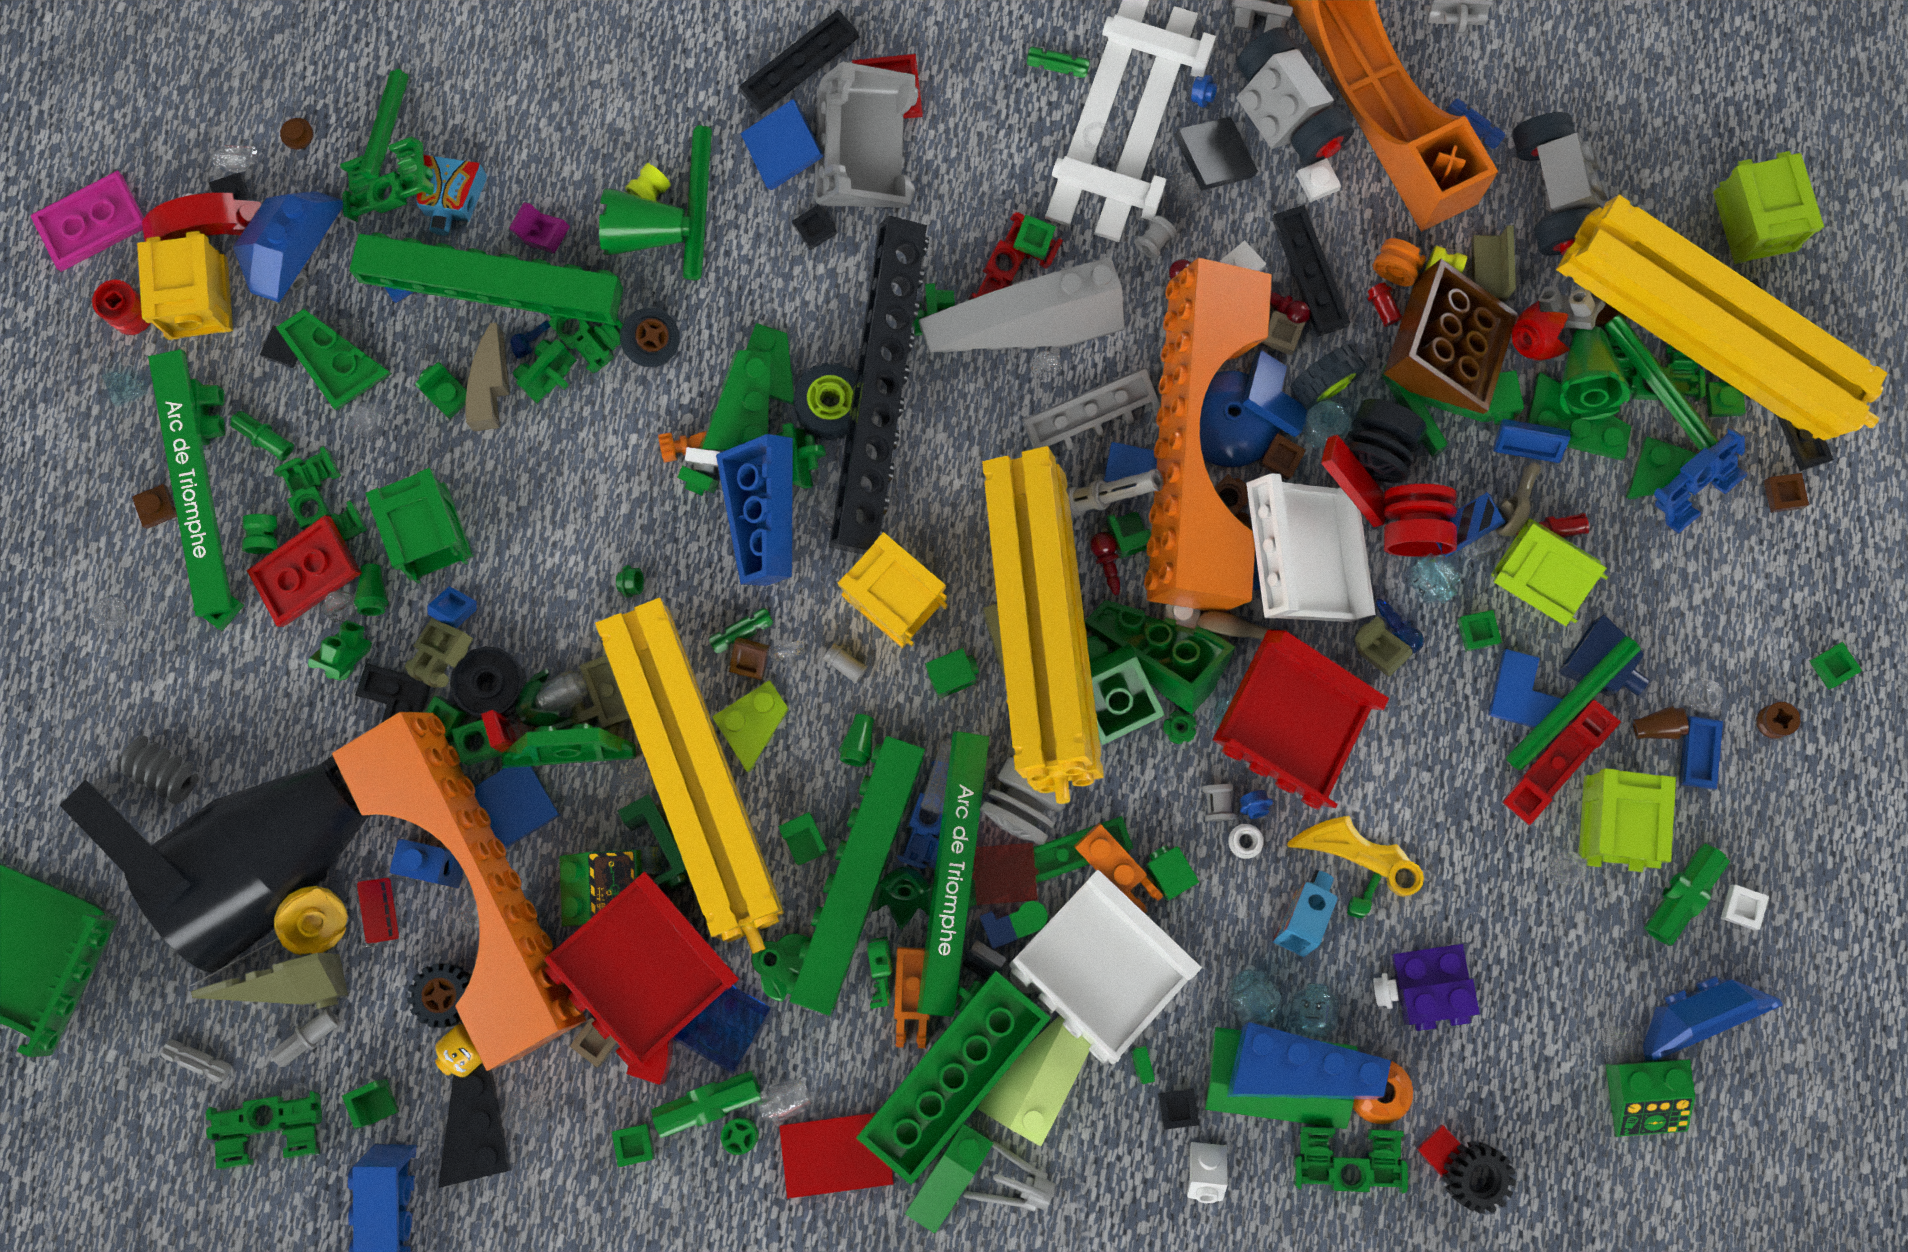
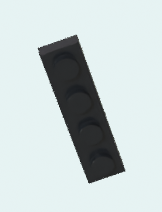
M837 9L739 86L741 94L761 115L859 38L858 31Z
M1305 205L1274 214L1272 218L1274 227L1302 299L1310 309V319L1317 337L1349 327L1351 322Z

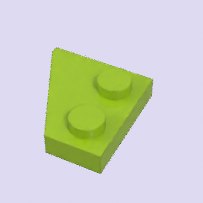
M769 680L721 710L712 718L745 770L750 772L789 709Z

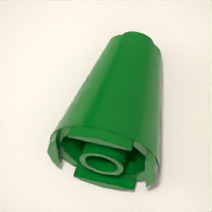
M605 188L602 192L600 204H607L603 214H599V238L601 250H604L603 255H616L683 243L685 236H690L691 216H685V210L682 208L611 188Z
M1594 326L1593 330L1578 329L1573 334L1559 391L1560 406L1565 413L1571 415V411L1581 415V419L1585 420L1603 419L1615 415L1620 411V405L1625 401L1627 404L1630 400V387L1606 332L1597 326Z

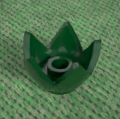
M548 668L540 671L528 680L519 694L516 711L521 721L528 727L532 725L535 728L551 726L558 729L575 722L572 717H558V712L566 700L563 698L561 691L542 690L544 682L549 675Z
M910 867L897 868L888 873L878 884L873 896L871 912L878 911L887 905L899 929H903L912 919L918 908H921L929 916L932 899L931 887L927 880L915 869Z

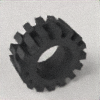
M1474 1141L1467 1142L1468 1147L1463 1144L1457 1146L1460 1153L1457 1155L1451 1151L1448 1157L1453 1159L1452 1164L1445 1162L1443 1167L1449 1171V1174H1442L1443 1181L1449 1184L1445 1186V1189L1452 1195L1451 1197L1473 1212L1475 1210L1479 1214H1485V1209L1490 1213L1497 1211L1494 1204L1500 1207L1507 1204L1502 1198L1504 1195L1511 1198L1513 1192L1508 1189V1186H1515L1516 1180L1509 1176L1515 1174L1514 1167L1509 1165L1511 1161L1508 1157L1483 1142L1477 1144ZM1480 1164L1487 1165L1489 1177L1486 1184L1479 1190H1472L1469 1186L1471 1172Z

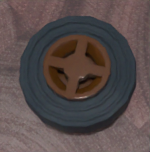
M645 307L634 311L625 319L620 330V344L625 355L632 362L642 367H658L666 364L676 354L680 344L679 329L674 319L668 313L658 308Z

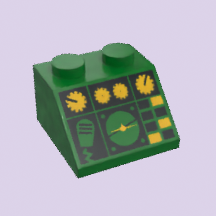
M1663 1059L1655 1062L1637 1061L1606 1064L1615 1137L1688 1131L1695 1101L1690 1059Z

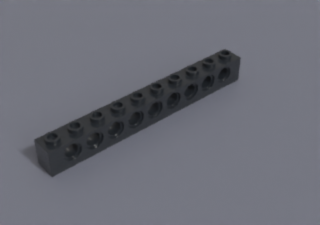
M888 216L879 224L829 543V548L863 555L884 532V529L881 528L882 518L888 511L890 501L889 496L886 495L887 486L893 478L895 469L891 459L900 436L899 430H896L897 420L903 413L905 403L901 394L903 385L908 380L910 370L909 365H906L907 355L912 350L914 344V333H911L912 322L916 319L919 312V301H916L917 290L921 287L924 279V269H921L922 257L926 255L929 247V237H926L927 225L894 216ZM896 251H900L905 255L906 264L898 260ZM892 282L901 288V296L896 295L892 291ZM887 314L893 316L896 320V329L888 325L886 321ZM882 346L890 350L892 355L891 361L886 360L882 356ZM877 379H881L886 384V394L881 393L877 389ZM872 411L877 412L881 416V427L876 426L872 422ZM867 444L875 447L877 451L875 460L867 455ZM862 476L867 477L871 481L872 489L870 493L866 492L861 486ZM858 509L866 514L867 522L865 526L859 524L856 520V511Z

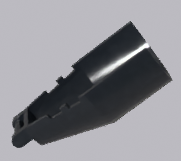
M333 755L319 765L215 799L152 844L191 884L165 912L156 907L130 878L124 874L130 892L144 916L158 934L182 958L196 968L214 973L274 930V917L282 901L289 894L301 888L317 886L319 881L321 882L326 876L327 870L338 855L342 854L366 819L371 816L361 815L355 800L335 774L339 768Z

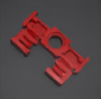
M1019 212L1014 213L1010 218L1014 223L1005 240L1002 241L1000 239L982 271L986 273V276L977 294L972 293L969 296V300L1011 286L1009 284L1012 282L1024 257L1027 259L1030 257L1040 261L1039 266L1047 269L1051 265L1063 240L1060 238L1056 241L1051 239L1049 245L1051 250L1045 261L1014 249L1013 245L1025 216ZM1004 254L1011 259V270L1003 271L997 267L996 257L998 255Z

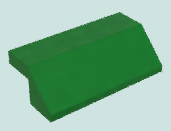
M1215 1027L1210 1050V1077L1205 1097V1110L1347 1129L1354 1099L1227 1097L1241 1030ZM1325 1042V1043H1329V1044H1333V1045H1336V1046H1340V1047H1344V1048H1347V1049H1351V1050L1358 1051V1050H1357V1046H1354V1045H1347V1044H1339V1043Z

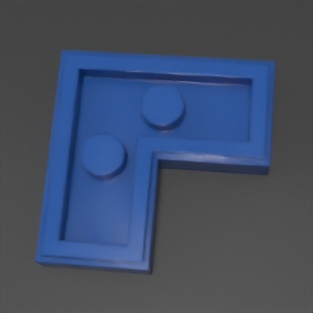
M1260 350L1253 357L1242 405L1295 438L1302 433L1307 410L1301 403L1281 391L1287 366Z
M1508 649L1503 651L1488 716L1535 728L1563 700L1562 698L1532 691L1540 658Z

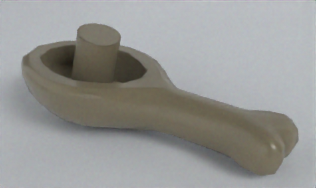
M1532 462L1523 468V475L1517 491L1509 500L1504 499L1497 506L1506 521L1505 524L1496 528L1498 535L1504 537L1514 536L1523 529L1528 521L1531 509L1530 494L1536 477L1541 470V466L1537 462Z
M1221 611L1205 612L1196 623L1198 627L1215 632L1217 636L1228 643L1229 636L1251 637L1263 640L1267 630H1275L1255 625L1236 615Z

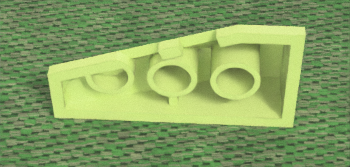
M1061 1015L1025 1048L977 1108L1039 1146H1042L1091 1046L1082 1036L1076 1038L1063 1026L1062 1023L1065 1019Z

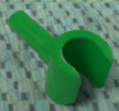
M1373 874L1362 898L1355 896L1350 898L1347 915L1363 918L1370 912L1372 895L1382 878L1381 875Z

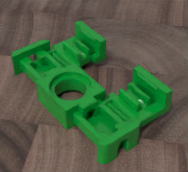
M411 136L388 145L389 150L394 152L397 158L400 159L397 162L400 165L397 168V172L400 174L392 172L377 179L367 180L359 172L363 155L340 164V169L348 172L349 191L345 190L342 194L343 215L358 222V216L375 210L382 214L407 204V198L415 194L425 192L428 195H432L434 184L429 182V179L433 178V171L424 165L423 142ZM392 186L390 196L384 200L385 190Z
M548 314L551 317V320L548 321L550 326L571 350L576 348L589 364L586 367L588 371L596 373L614 358V354L609 349L613 351L620 345V333L613 325L603 324L600 328L596 325L594 331L586 320L578 319V331L573 335H566L563 329L564 324L569 319L574 318ZM617 317L616 325L621 330L623 323Z
M1608 338L1612 348H1620L1613 338ZM1667 344L1666 354H1670V364L1662 368L1684 396L1695 397V401L1698 402L1706 394L1704 370L1699 369L1695 373V370L1698 369V363L1682 352H1676L1678 351L1677 349ZM1613 349L1628 384L1631 382L1629 387L1632 399L1660 400L1655 392L1645 389L1642 383V375L1630 362L1622 349Z
M322 446L319 448L321 453L305 460V462L300 458H294L276 467L274 474L278 477L283 476L292 495L287 501L301 529H306L325 515L332 518L344 541L368 530L356 504L349 500L346 502L347 511L345 510L340 515L336 513L331 514L319 489L315 487V485L318 487L323 486L321 482L330 477L334 480L341 476L327 448ZM311 500L318 503L317 513L311 517H304L302 514L304 504Z
M888 936L870 939L871 941H869L867 946L872 978H876L877 982L874 983V988L877 987L878 990L872 996L870 1002L871 1009L889 1006V1000L891 999L888 976L892 973L893 963Z
M310 1091V1097L284 1101L283 1097L280 1096L244 1101L243 1108L217 1112V1108L209 1107L206 1110V1120L211 1122V1127L206 1128L207 1138L217 1140L215 1142L216 1169L224 1170L254 1165L253 1159H249V1154L245 1152L246 1143L244 1142L249 1141V1137H246V1135L284 1130L282 1135H287V1147L283 1148V1158L291 1159L321 1154L320 1148H317L316 1126H312V1124H320L322 1121L321 1097L317 1092ZM267 1105L272 1109V1119L267 1125L260 1126L256 1122V1113L261 1107ZM307 1146V1149L290 1151V1148ZM242 1156V1159L228 1162H226L225 1160L228 1158Z
M1300 1126V1154H1304V1161H1302V1156L1300 1155L1294 1158V1185L1298 1189L1302 1190V1184L1331 1185V1190L1370 1192V1186L1399 1187L1400 1193L1404 1194L1407 1192L1408 1165L1401 1159H1399L1398 1165V1158H1401V1137H1404V1131L1368 1129V1139H1372V1152H1368V1157H1371L1372 1160L1371 1163L1369 1158L1331 1156L1330 1162V1155H1333V1150H1329V1138H1333L1335 1128ZM1309 1133H1311V1135H1327V1136H1309ZM1347 1164H1355L1360 1171L1359 1180L1351 1185L1344 1183L1341 1179V1170Z

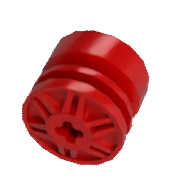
M1408 484L1392 487L1384 491V503L1387 505L1384 508V517L1396 521L1384 526V551L1396 556L1409 557L1441 556L1456 551L1457 526L1452 522L1444 521L1456 516L1457 507L1452 505L1456 503V490L1452 487L1438 484ZM1436 542L1442 543V552Z

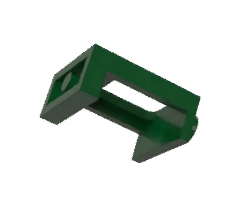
M647 794L617 811L631 832L646 823L649 824L672 867L668 872L653 879L656 885L663 892L670 890L671 893L677 892L689 885V875L677 843L651 796Z

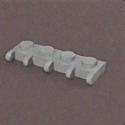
M1141 368L1024 418L1022 421L1034 449L1063 441L1066 450L1069 451L1074 449L1070 438L1073 435L1093 428L1096 437L1100 438L1104 436L1101 423L1123 415L1127 425L1134 423L1132 410L1150 403L1152 411L1157 413L1161 406L1147 369Z

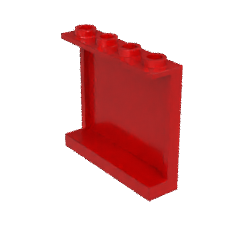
M1267 630L1212 740L1223 746L1221 752L1228 757L1238 761L1244 759L1250 763L1248 768L1252 772L1263 777H1268L1269 775L1276 779L1275 785L1288 793L1294 794V792L1302 795L1301 801L1304 804L1320 810L1321 806L1336 809L1338 804L1328 797L1371 709L1384 711L1389 698L1285 630Z
M645 871L544 959L548 963L544 970L557 985L563 981L572 991L568 995L571 1002L581 1012L587 1008L596 1018L591 1024L605 1040L611 1035L620 1046L615 1050L620 1058L629 1067L635 1063L639 1069L720 994L739 980Z

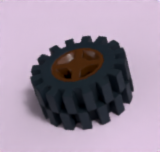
M445 963L432 964L431 967L421 969L422 973L416 974L412 979L415 981L414 985H409L408 991L411 992V997L407 998L408 1004L413 1006L410 1009L412 1015H417L419 1017L417 1020L420 1023L428 1024L427 1026L433 1028H446L458 1025V1022L462 1020L455 1005L464 994L471 975L463 971L462 967Z

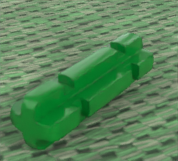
M1034 46L1030 47L1027 55V64L1029 66L1039 68L1040 65H1043L1046 70L1063 74L1073 72V76L1081 78L1087 76L1090 61L1087 58L1078 56L1077 59H1072L1073 55L1047 50L1046 53L1043 52V48Z
M761 608L753 612V617L749 618V616H746L724 628L725 632L721 633L718 631L711 635L708 639L714 652L720 654L729 649L728 645L733 644L734 646V641L737 637L748 639L757 634V629L761 628L764 630L772 626L773 620L768 610Z

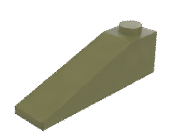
M314 953L272 965L273 969L245 974L246 980L241 981L240 978H234L193 990L191 995L192 998L302 1005L316 1004V1008L319 1010L338 1005L337 998L347 996L348 992L340 954Z

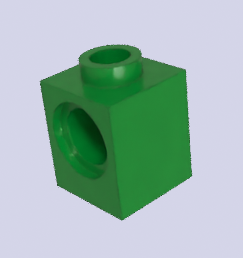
M963 648L925 663V669L938 700L975 685V675L980 673L973 655L966 656Z
M483 719L452 729L454 740L450 741V746L457 751L461 763L470 766L502 755V752L490 746ZM476 735H483L484 743L482 747L477 751H471V739Z
M1166 844L1149 854L1152 861L1145 866L1166 901L1171 900L1200 882L1178 846L1170 850Z

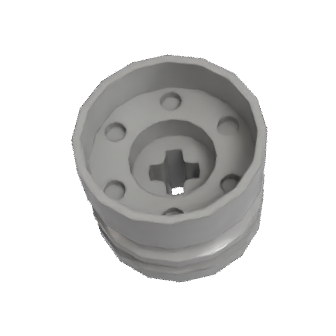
M1008 757L997 777L1001 783L1009 788L1007 793L990 789L988 795L1000 803V806L983 802L980 810L996 826L1013 836L1044 845L1048 836L1036 828L1037 824L1047 829H1053L1055 824L1043 813L1045 809L1061 813L1066 803H1056L1055 792L1040 793L1035 791L1027 783V778H1022L1015 770L1014 758Z

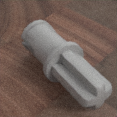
M324 1009L321 1014L303 1027L297 1026L294 1034L272 1049L270 1054L273 1061L280 1067H285L307 1049H315V1043L333 1029L339 1027L340 1022L330 1009Z

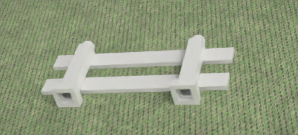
M1122 0L1117 15L1115 14L1114 18L1107 17L1102 35L1107 36L1108 41L1068 154L1064 156V159L1057 158L1052 177L1058 178L1045 215L1047 220L1070 227L1082 190L1107 197L1094 235L1116 242L1120 241L1131 206L1143 209L1141 218L1152 221L1154 216H1156L1167 179L1154 175L1152 183L1141 180L1180 65L1191 66L1192 76L1203 77L1216 36L1208 33H1203L1201 41L1190 38L1198 13L1176 6L1173 7L1166 30L1142 23L1149 0ZM1133 48L1155 55L1156 58L1116 172L1091 164Z

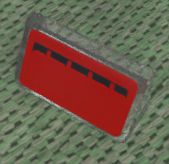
M385 874L354 879L353 886L363 948L374 949L405 942L395 875Z

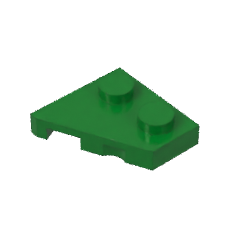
M756 323L746 351L771 352L769 398L794 406V387L788 335L785 332Z
M1647 436L1643 440L1626 498L1637 499L1638 497L1653 496L1657 488L1662 489L1681 473L1680 468L1698 453Z

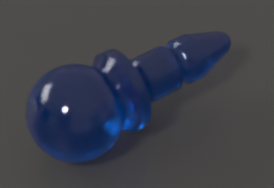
M1380 598L1377 599L1376 605L1381 616L1385 617V621L1394 629L1391 633L1410 646L1413 654L1419 652L1424 645L1422 632L1417 628L1411 627L1412 623L1410 620L1403 622L1402 618L1397 612H1394L1390 604Z

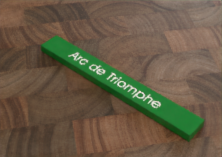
M182 349L148 356L195 616L204 617L233 610V604L186 353Z
M953 731L917 1013L954 1017L990 736Z

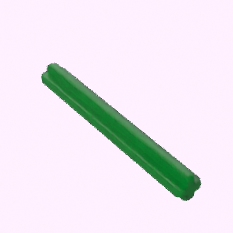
M697 125L693 130L687 216H691L690 236H685L683 277L692 281H697L702 276L712 138L711 128Z
M1617 315L1605 324V329L1700 451L1704 448L1710 449L1719 442L1623 316Z
M1624 637L1511 751L1506 758L1507 761L1515 769L1523 770L1641 650L1640 645L1631 637Z

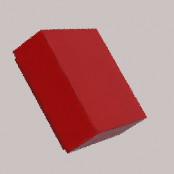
M1440 1125L1416 1150L1443 1177L1442 1174L1449 1172L1443 1168L1445 1162L1449 1164L1453 1162V1159L1448 1157L1451 1151L1458 1155L1460 1152L1457 1146L1461 1145V1143L1444 1125Z

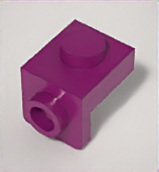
M524 202L509 228L526 245L555 254L570 226L563 219L540 213L530 203Z

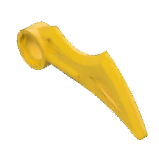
M1350 816L1338 817L1316 824L1299 833L1287 843L1289 848L1316 850L1334 854L1386 877L1387 885L1393 893L1402 897L1416 893L1423 885L1424 876L1421 868L1410 861L1398 844L1379 845L1366 840L1355 829ZM1399 869H1407L1412 872L1414 883L1410 888H1402L1397 884L1395 876Z

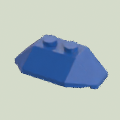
M317 191L266 198L233 246L249 291L252 294L280 303L342 210L343 200Z
M1716 976L1705 978L1696 983L1697 990L1686 994L1685 990L1682 989L1664 997L1666 1003L1656 1007L1640 1055L1643 1061L1655 1062L1681 1049L1779 1008L1783 1004L1779 998L1735 980H1718Z

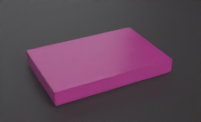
M118 170L30 215L55 267L60 272L143 230L142 220L144 219L123 175Z

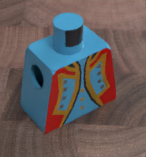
M423 155L424 165L433 171V178L429 179V182L434 184V192L432 195H428L425 192L418 193L417 205L425 216L432 217L429 230L437 235L447 236L450 232L452 220L470 221L486 182L487 174L481 164L477 162Z
M1315 870L1310 882H1304L1295 891L1274 936L1273 943L1302 957H1305L1320 945L1338 899L1336 895L1329 892L1334 881L1331 875Z

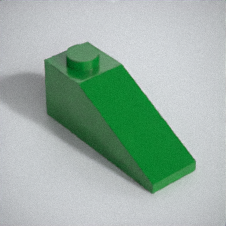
M1516 370L1500 372L1489 410L1485 414L1419 395L1425 405L1480 422L1494 421L1495 425H1501L1502 419L1515 421V418L1524 409Z
M964 1122L950 1139L905 1214L935 1234L994 1144L992 1139Z

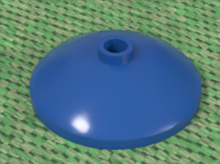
M1239 371L1217 372L1208 386L1201 408L1200 444L1203 459L1209 463L1221 467H1242L1254 463L1263 457L1274 435L1279 434V427L1242 405L1249 374ZM1228 409H1237L1239 416L1232 417L1229 415Z

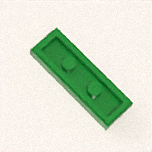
M1385 365L1381 376L1399 405L1416 413L1426 422L1427 430L1422 442L1431 457L1442 453L1448 442L1419 395L1409 392L1384 375Z

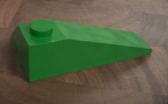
M1104 600L1085 620V626L1097 635L1101 641L1105 640L1107 646L1113 651L1131 644L1150 684L1163 696L1190 714H1193L1214 691L1235 651V646L1209 630L1198 626L1195 629L1176 624V620L1165 617V620L1145 615L1143 610L1109 600Z

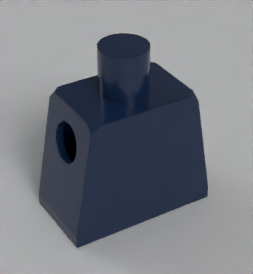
M1603 614L1591 623L1558 672L1580 683L1626 635ZM1640 650L1599 693L1609 697L1617 693L1624 686L1635 695H1640L1650 682L1649 678L1635 669L1644 655L1643 651Z

